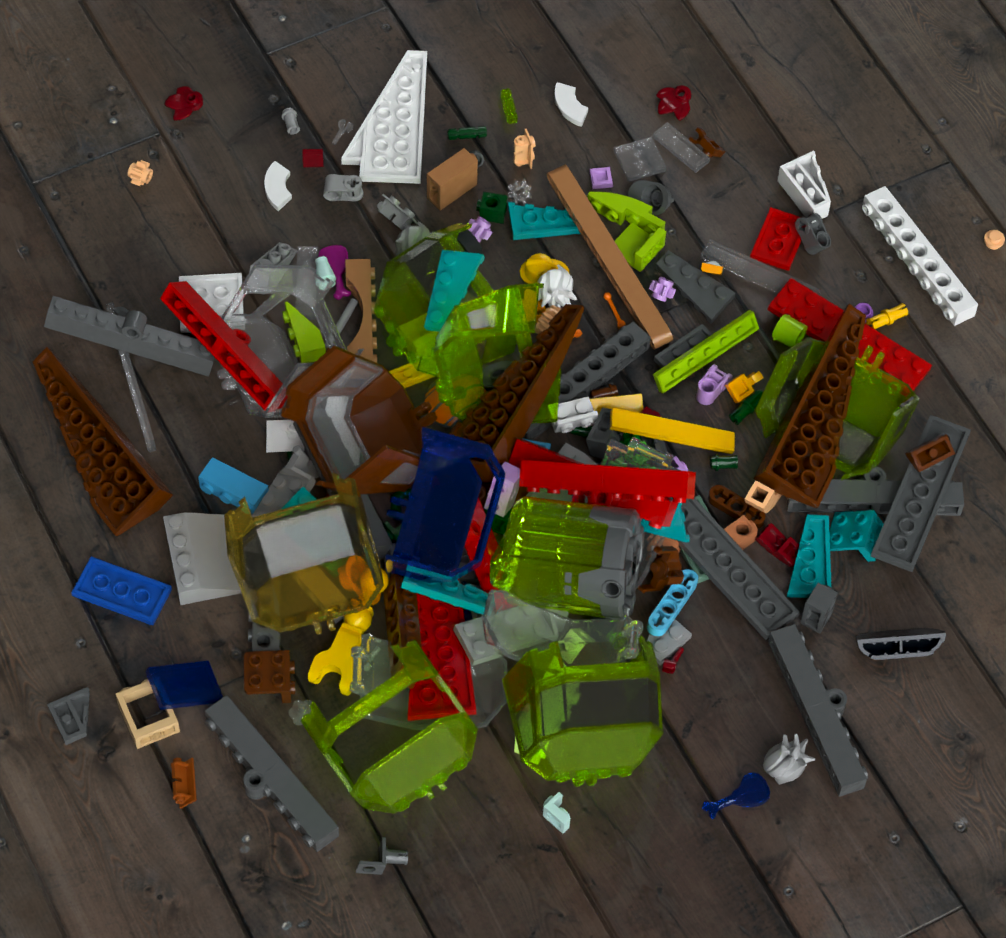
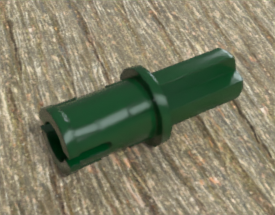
M760 389L756 390L746 400H742L741 404L729 414L730 420L739 425L746 416L753 414L754 409L766 398L763 391Z

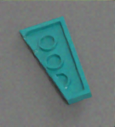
M442 250L424 327L426 330L448 331L462 298L464 299L468 292V286L474 280L479 265L485 259L484 254Z

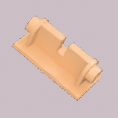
M524 129V135H519L514 139L515 152L513 162L518 167L528 164L530 169H532V161L535 159L533 148L536 145L534 137L529 135L527 129Z

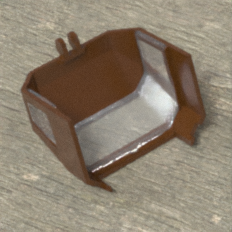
M333 346L287 386L285 395L288 398L286 407H282L281 416L297 422L326 482L319 480L315 485L333 491L356 495L405 492L432 469L428 456L438 450L425 427L433 424L437 420L435 412L428 413L432 408L429 402H424L415 408L404 386L383 365Z

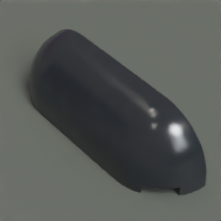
M934 628L875 631L857 635L856 642L861 652L874 660L923 657L934 654V651L941 646L942 642L944 643L946 632Z

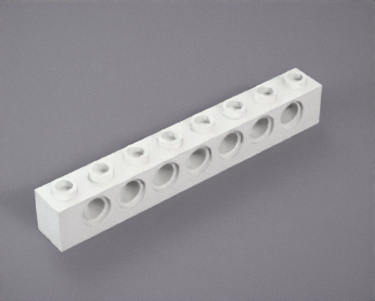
M886 186L865 195L862 205L863 212L871 218L875 228L885 236L886 242L892 245L899 259L906 263L910 273L919 280L921 287L927 290L934 304L941 308L945 318L956 326L974 317L978 303Z

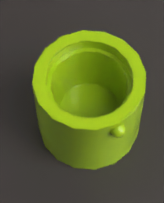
M784 314L776 324L772 338L774 341L777 340L795 350L802 342L808 326L792 318L791 315Z

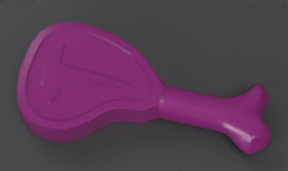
M341 245L327 246L321 249L318 257H327L336 276V292L333 297L336 300H340L342 297H349L351 291L345 289L342 279L343 274L346 272L345 259H349L347 249Z

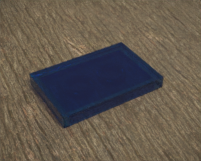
M209 660L148 667L146 670V675L160 710L213 704L223 698Z

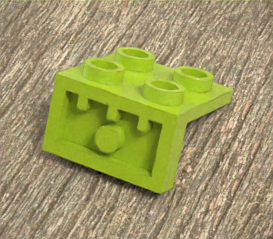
M631 223L615 240V243L628 264L641 272L665 246L666 231L659 227L655 233L649 234Z

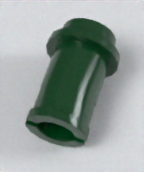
M718 454L710 457V468L715 469V471L719 469H737V455L718 456Z

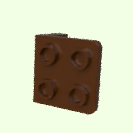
M290 651L246 652L244 654L245 693H281L282 703H291V694H295V681H291V674H295V660L290 661Z

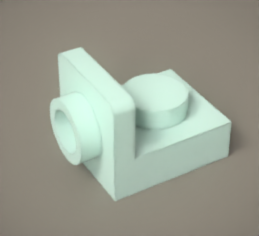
M558 792L555 796L551 795L545 800L543 804V817L561 833H564L569 829L571 818L564 808H559L562 804L563 794Z

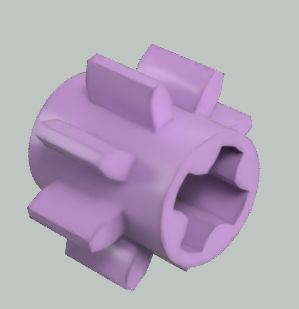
M479 216L477 219L471 218L466 226L478 242H481L482 239L488 240L493 233L490 229L491 223Z
M659 277L658 281L652 280L649 287L653 291L651 296L663 302H666L667 298L673 299L676 289L672 288L674 282L664 277Z

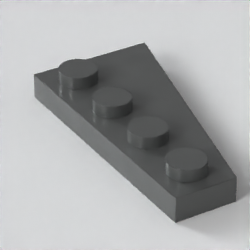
M669 250L656 263V269L666 279L674 282L673 286L675 285L680 290V294L694 304V308L699 313L702 312L706 316V320L710 324L735 298L736 292Z

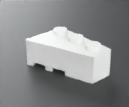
M811 151L780 166L778 182L805 217L812 213H818L823 219L828 216L831 200L820 174L821 170L815 158V151Z

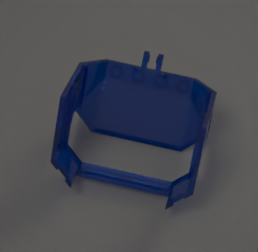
M423 427L421 431L422 452L409 500L391 497L390 502L394 505L406 507L405 514L394 510H387L386 513L389 517L403 520L392 556L386 554L387 572L430 584L453 582L481 566L505 481V471L499 464L490 445ZM477 457L486 460L496 478L474 560L459 568L482 486V480L469 459Z

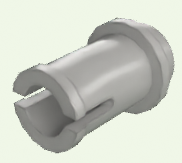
M293 108L284 109L281 117L285 121L288 134H297L300 131L296 118L297 112Z

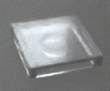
M652 137L614 147V153L628 182L666 172L665 163Z

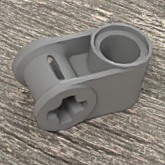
M329 174L325 177L323 196L329 201H359L364 195L361 188L362 180L357 175Z

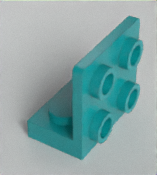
M874 510L836 512L829 532L830 551L859 550L867 562L875 561L876 558L871 557V553L884 523Z

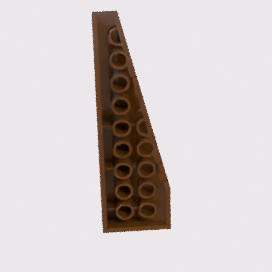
M851 304L846 306L819 352L753 478L775 490L778 494L814 508L819 507L836 471L835 462L840 451L838 446L840 437L843 435L844 428L842 426L847 415L852 390L851 381L855 375L856 369L854 366L859 355L858 346L859 341L862 340L866 315Z

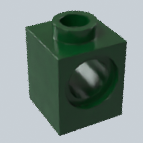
M483 192L482 200L478 199L476 207L479 217L489 222L504 224L508 196Z

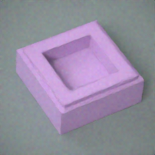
M610 167L590 169L592 189L613 187Z

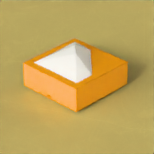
M716 261L702 263L701 270L702 272L721 276L723 267Z

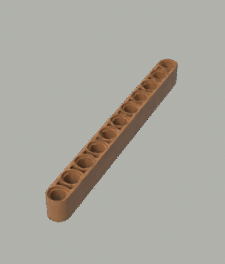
M564 164L548 172L547 178L550 185L637 325L651 337L650 346L655 350L673 341L669 327L568 166Z

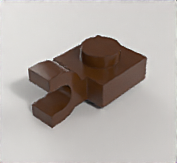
M697 127L696 132H698L699 138L690 137L688 140L693 144L701 145L703 147L702 151L707 156L721 158L726 151L713 139L709 138L702 128Z

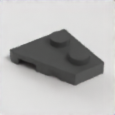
M88 687L47 704L65 745L87 736L90 702Z

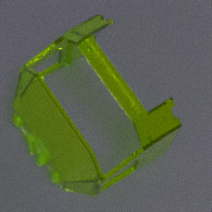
M544 283L509 285L454 306L436 337L435 347L431 349L432 360H436V374L441 377L436 381L439 401L449 406L451 415L464 421L467 417L466 412L470 408L475 409L481 402L479 398L484 394L482 364L474 338L502 335L506 337V335L515 334L520 358L523 356L522 351L527 346L531 347L533 345L530 333H535L539 288H544ZM497 304L494 327L471 328L468 312ZM561 367L531 424L556 422L558 420Z
M416 640L408 642L406 647L402 648L398 644L391 646L405 667L330 721L326 720L314 701L309 706L311 708L310 714H305L301 719L305 729L351 796L364 809L395 814L398 811L406 810L410 803L417 798L427 795L432 799L435 795L431 788L437 785L442 791L447 789L444 782L448 779V776L455 771L464 769L472 759L478 728ZM431 678L442 692L445 691L460 713L439 718L364 771L354 785L341 766L343 759L331 748L338 735L412 683Z

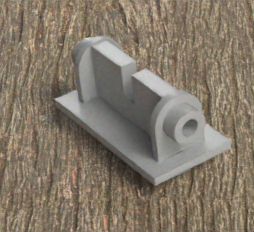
M382 194L385 200L378 203V212L389 220L395 214L396 216L392 222L402 231L412 226V222L416 225L418 224L413 218L415 214L407 207L404 210L399 207L401 203L392 195L388 198Z

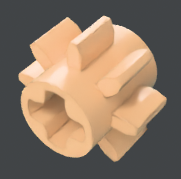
M141 160L130 165L128 177L132 178V184L140 186L151 181L153 170L149 168L150 163Z

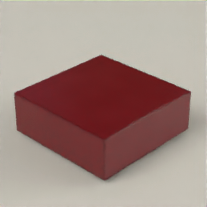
M302 149L303 167H324L323 149Z

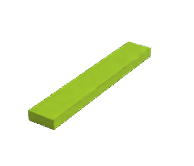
M748 310L655 372L653 377L658 391L665 393L759 330L754 312Z

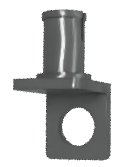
M382 837L379 843V862L359 861L356 873L382 875L387 863L407 865L408 850L388 849L386 847V837Z

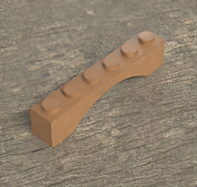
M345 259L346 289L351 291V294L358 301L363 314L359 332L347 346V351L377 363V354H373V349H377V337H372V332H377L376 319H372V314H376V302H372L371 297H376L375 284H371V280H375V267H371L370 259ZM356 364L348 368V376H367L372 372Z

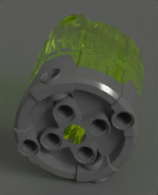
M524 496L514 504L509 516L506 532L490 560V583L493 587L502 590L504 599L511 605L548 608L571 614L625 620L633 613L640 562L643 561L644 527L641 525L640 514L635 509Z

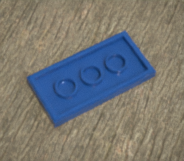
M91 556L71 593L73 597L153 626L172 591V586Z

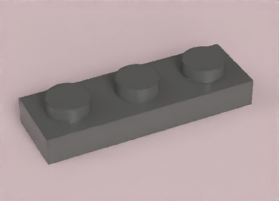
M701 324L655 355L654 362L660 368H663L711 336L712 333Z

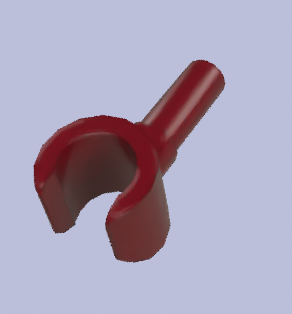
M679 647L672 660H664L662 672L670 674L675 672L678 659L684 651L682 647Z

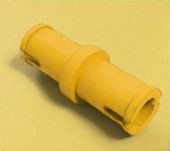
M904 303L891 309H884L880 314L868 318L866 324L872 325L873 329L884 325L889 326L895 320L907 316L908 309H902L906 306Z

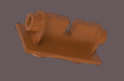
M174 758L171 763L172 778L178 780L172 782L173 799L175 803L179 804L180 809L197 800L194 758H190L185 762L181 758Z

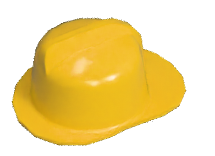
M537 253L521 265L520 276L524 282L530 285H537L539 277L549 270L558 269V264L568 272L569 269L562 261L551 259L546 254Z

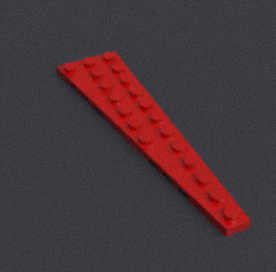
M438 480L425 481L419 553L420 564L426 567L432 565L438 568V573L446 577L452 575L458 578L460 582L455 542L451 534V528L453 527L451 512ZM416 593L424 671L414 687L410 688L408 721L476 715L470 660L453 630L455 624L465 622L463 608Z

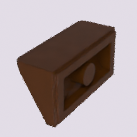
M944 434L909 450L905 454L915 469L921 472L954 455L955 452L947 434Z

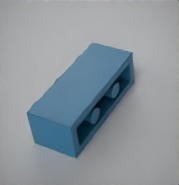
M213 457L198 476L199 485L203 492L219 497L226 504L231 503L246 514H253L262 498L268 492V485Z

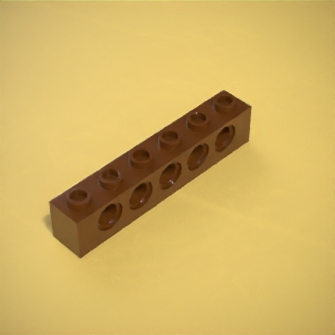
M394 570L389 578L388 587L384 590L391 683L412 689L424 671L417 595L401 588L406 573Z

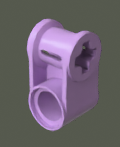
M713 364L698 383L697 401L703 405L712 404L720 393L726 389L724 385L732 380L733 375L724 373L718 369L717 365Z

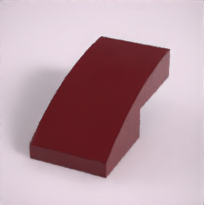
M772 523L768 524L755 540L781 562L793 567L799 544L791 536L786 538Z

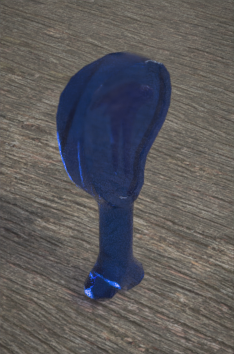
M754 772L748 773L743 777L739 788L734 790L729 796L716 802L704 801L702 808L709 812L710 818L715 819L716 813L719 810L732 804L745 808L765 804L769 800L770 789L766 780L761 775Z

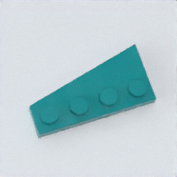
M508 202L513 240L581 234L566 209L557 210L551 206L538 208L532 204L519 206L513 202Z
M828 515L806 516L786 597L809 598L817 583L831 587Z
M413 557L401 588L487 616L494 596L470 584L464 586L460 584L458 578L452 575L446 577L438 573V568L432 565L426 567L420 564V559Z

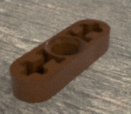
M715 485L710 489L708 500L712 506L736 520L745 515V513V517L748 520L759 516V519H755L753 522L756 524L757 529L764 525L765 513L745 503L743 497L722 485ZM722 494V497L715 498V495ZM734 503H739L742 505L743 509L740 511H734L731 508V505Z

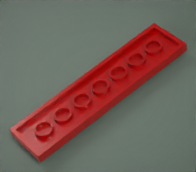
M792 278L768 305L767 309L779 318L784 314L791 315L792 318L807 325L806 334L823 345L844 311ZM864 324L862 340L859 341L858 358L864 363H868L866 370L870 371L869 374L909 398L930 371L932 364L869 325Z

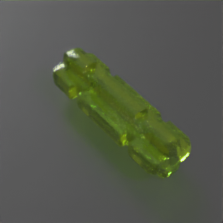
M509 88L502 89L500 95L503 101L504 112L507 116V123H517L518 116L517 112H515L516 108L512 92Z

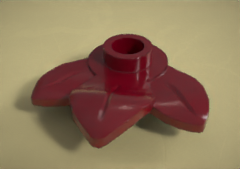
M687 86L665 87L656 94L661 100L658 105L659 115L674 112L679 121L688 115L690 111L689 101L692 94ZM679 93H685L683 96H678Z
M182 86L177 88V94L169 96L164 103L166 107L175 110L173 119L177 121L185 119L193 111L199 110L203 105V96L201 93L193 91L190 87Z

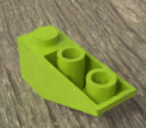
M285 302V311H282L284 323H289L290 328H287L289 339L295 342V345H293L295 357L300 358L301 364L317 361L326 353L320 330L289 302Z

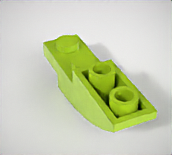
M589 192L587 195L596 213L603 215L611 222L622 225L626 220L649 234L655 233L659 227L665 230L666 222L652 215L653 207L642 201L609 192Z

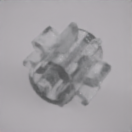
M515 178L513 186L508 185V189L512 191L508 194V198L514 197L515 204L518 201L526 204L525 199L527 197L532 198V194L528 192L532 189V185L526 186L525 179L521 182ZM520 188H523L524 193L520 192L518 195L516 190L519 191Z

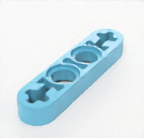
M682 570L684 575L682 583L672 584L650 615L647 631L651 635L662 636L666 633L696 589L699 578L693 570ZM687 579H690V580L688 581V583L686 584V587H685V586L683 585V584H684V580L686 581ZM680 592L684 597L675 598L672 593ZM670 607L673 612L665 613L662 608ZM659 619L662 620L661 625L654 626L659 622Z

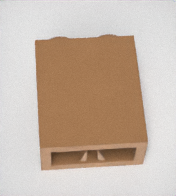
M463 148L427 173V199L440 211L477 185L478 160L476 156Z

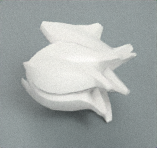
M559 264L557 265L558 269L547 271L537 281V300L542 299L541 307L548 303L549 307L554 305L561 308L565 304H571L570 299L577 300L572 292L573 278Z

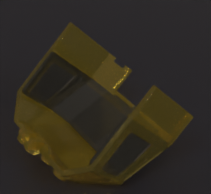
M332 473L338 494L252 517L244 497L239 501L240 506L235 511L229 510L224 515L227 555L252 622L280 633L307 625H314L315 632L319 635L322 634L320 622L327 620L328 628L330 631L336 630L334 619L347 614L358 613L370 607L383 588L384 583L380 558L355 479L349 477L346 480L341 479L339 474Z

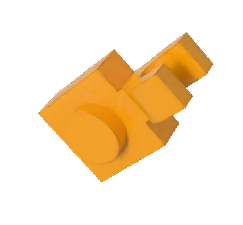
M760 371L752 372L747 377L743 373L724 386L734 402L739 403L755 392L752 385L764 377Z

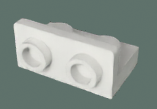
M589 396L548 406L547 408L555 433L561 431L562 433H567L580 426L582 428L590 427L598 417L597 411L593 410Z

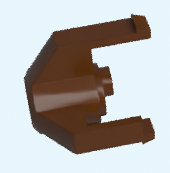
M673 546L654 547L653 551L657 554H662V557L654 553L649 554L647 561L651 563L650 569L654 576L650 584L640 585L637 588L642 593L661 591L666 585L682 583L684 575L676 548Z

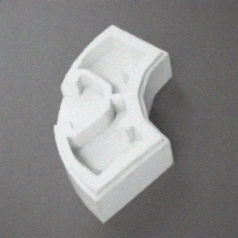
M557 82L555 86L556 106H558L564 118L582 127L588 113V107L581 105L576 99V87Z
M274 161L266 172L264 185L268 201L279 211L292 199V194L286 188V181L290 177V171Z

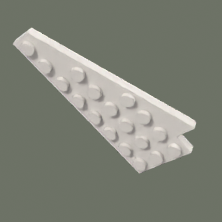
M407 50L342 156V165H360L359 177L362 182L421 184L427 51Z

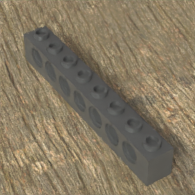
M632 321L629 325L621 327L615 336L607 338L597 350L593 349L583 361L575 363L569 372L561 374L557 381L552 384L523 439L534 440L552 426L547 411L548 406L545 405L552 406L590 396L591 390L599 389L647 351L650 347L651 337Z

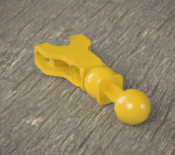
M372 566L367 568L362 574L361 585L364 590L358 602L352 600V607L345 612L344 623H342L332 646L314 657L308 672L309 682L318 684L325 674L336 672L341 675L339 683L340 693L349 696L358 680L354 659L364 638V632L367 631L372 622L374 612L371 604L375 595L384 592L389 583L388 574L382 568Z

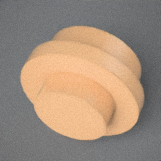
M989 230L984 236L986 246L993 250L1000 248L1005 241L1003 233L998 230Z

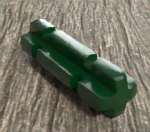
M479 126L478 128H459V130H456V128L448 129V139L476 138V136L478 138L486 137L487 128Z

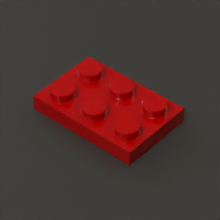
M770 207L751 252L750 259L789 271L802 241L795 227V222L800 217Z

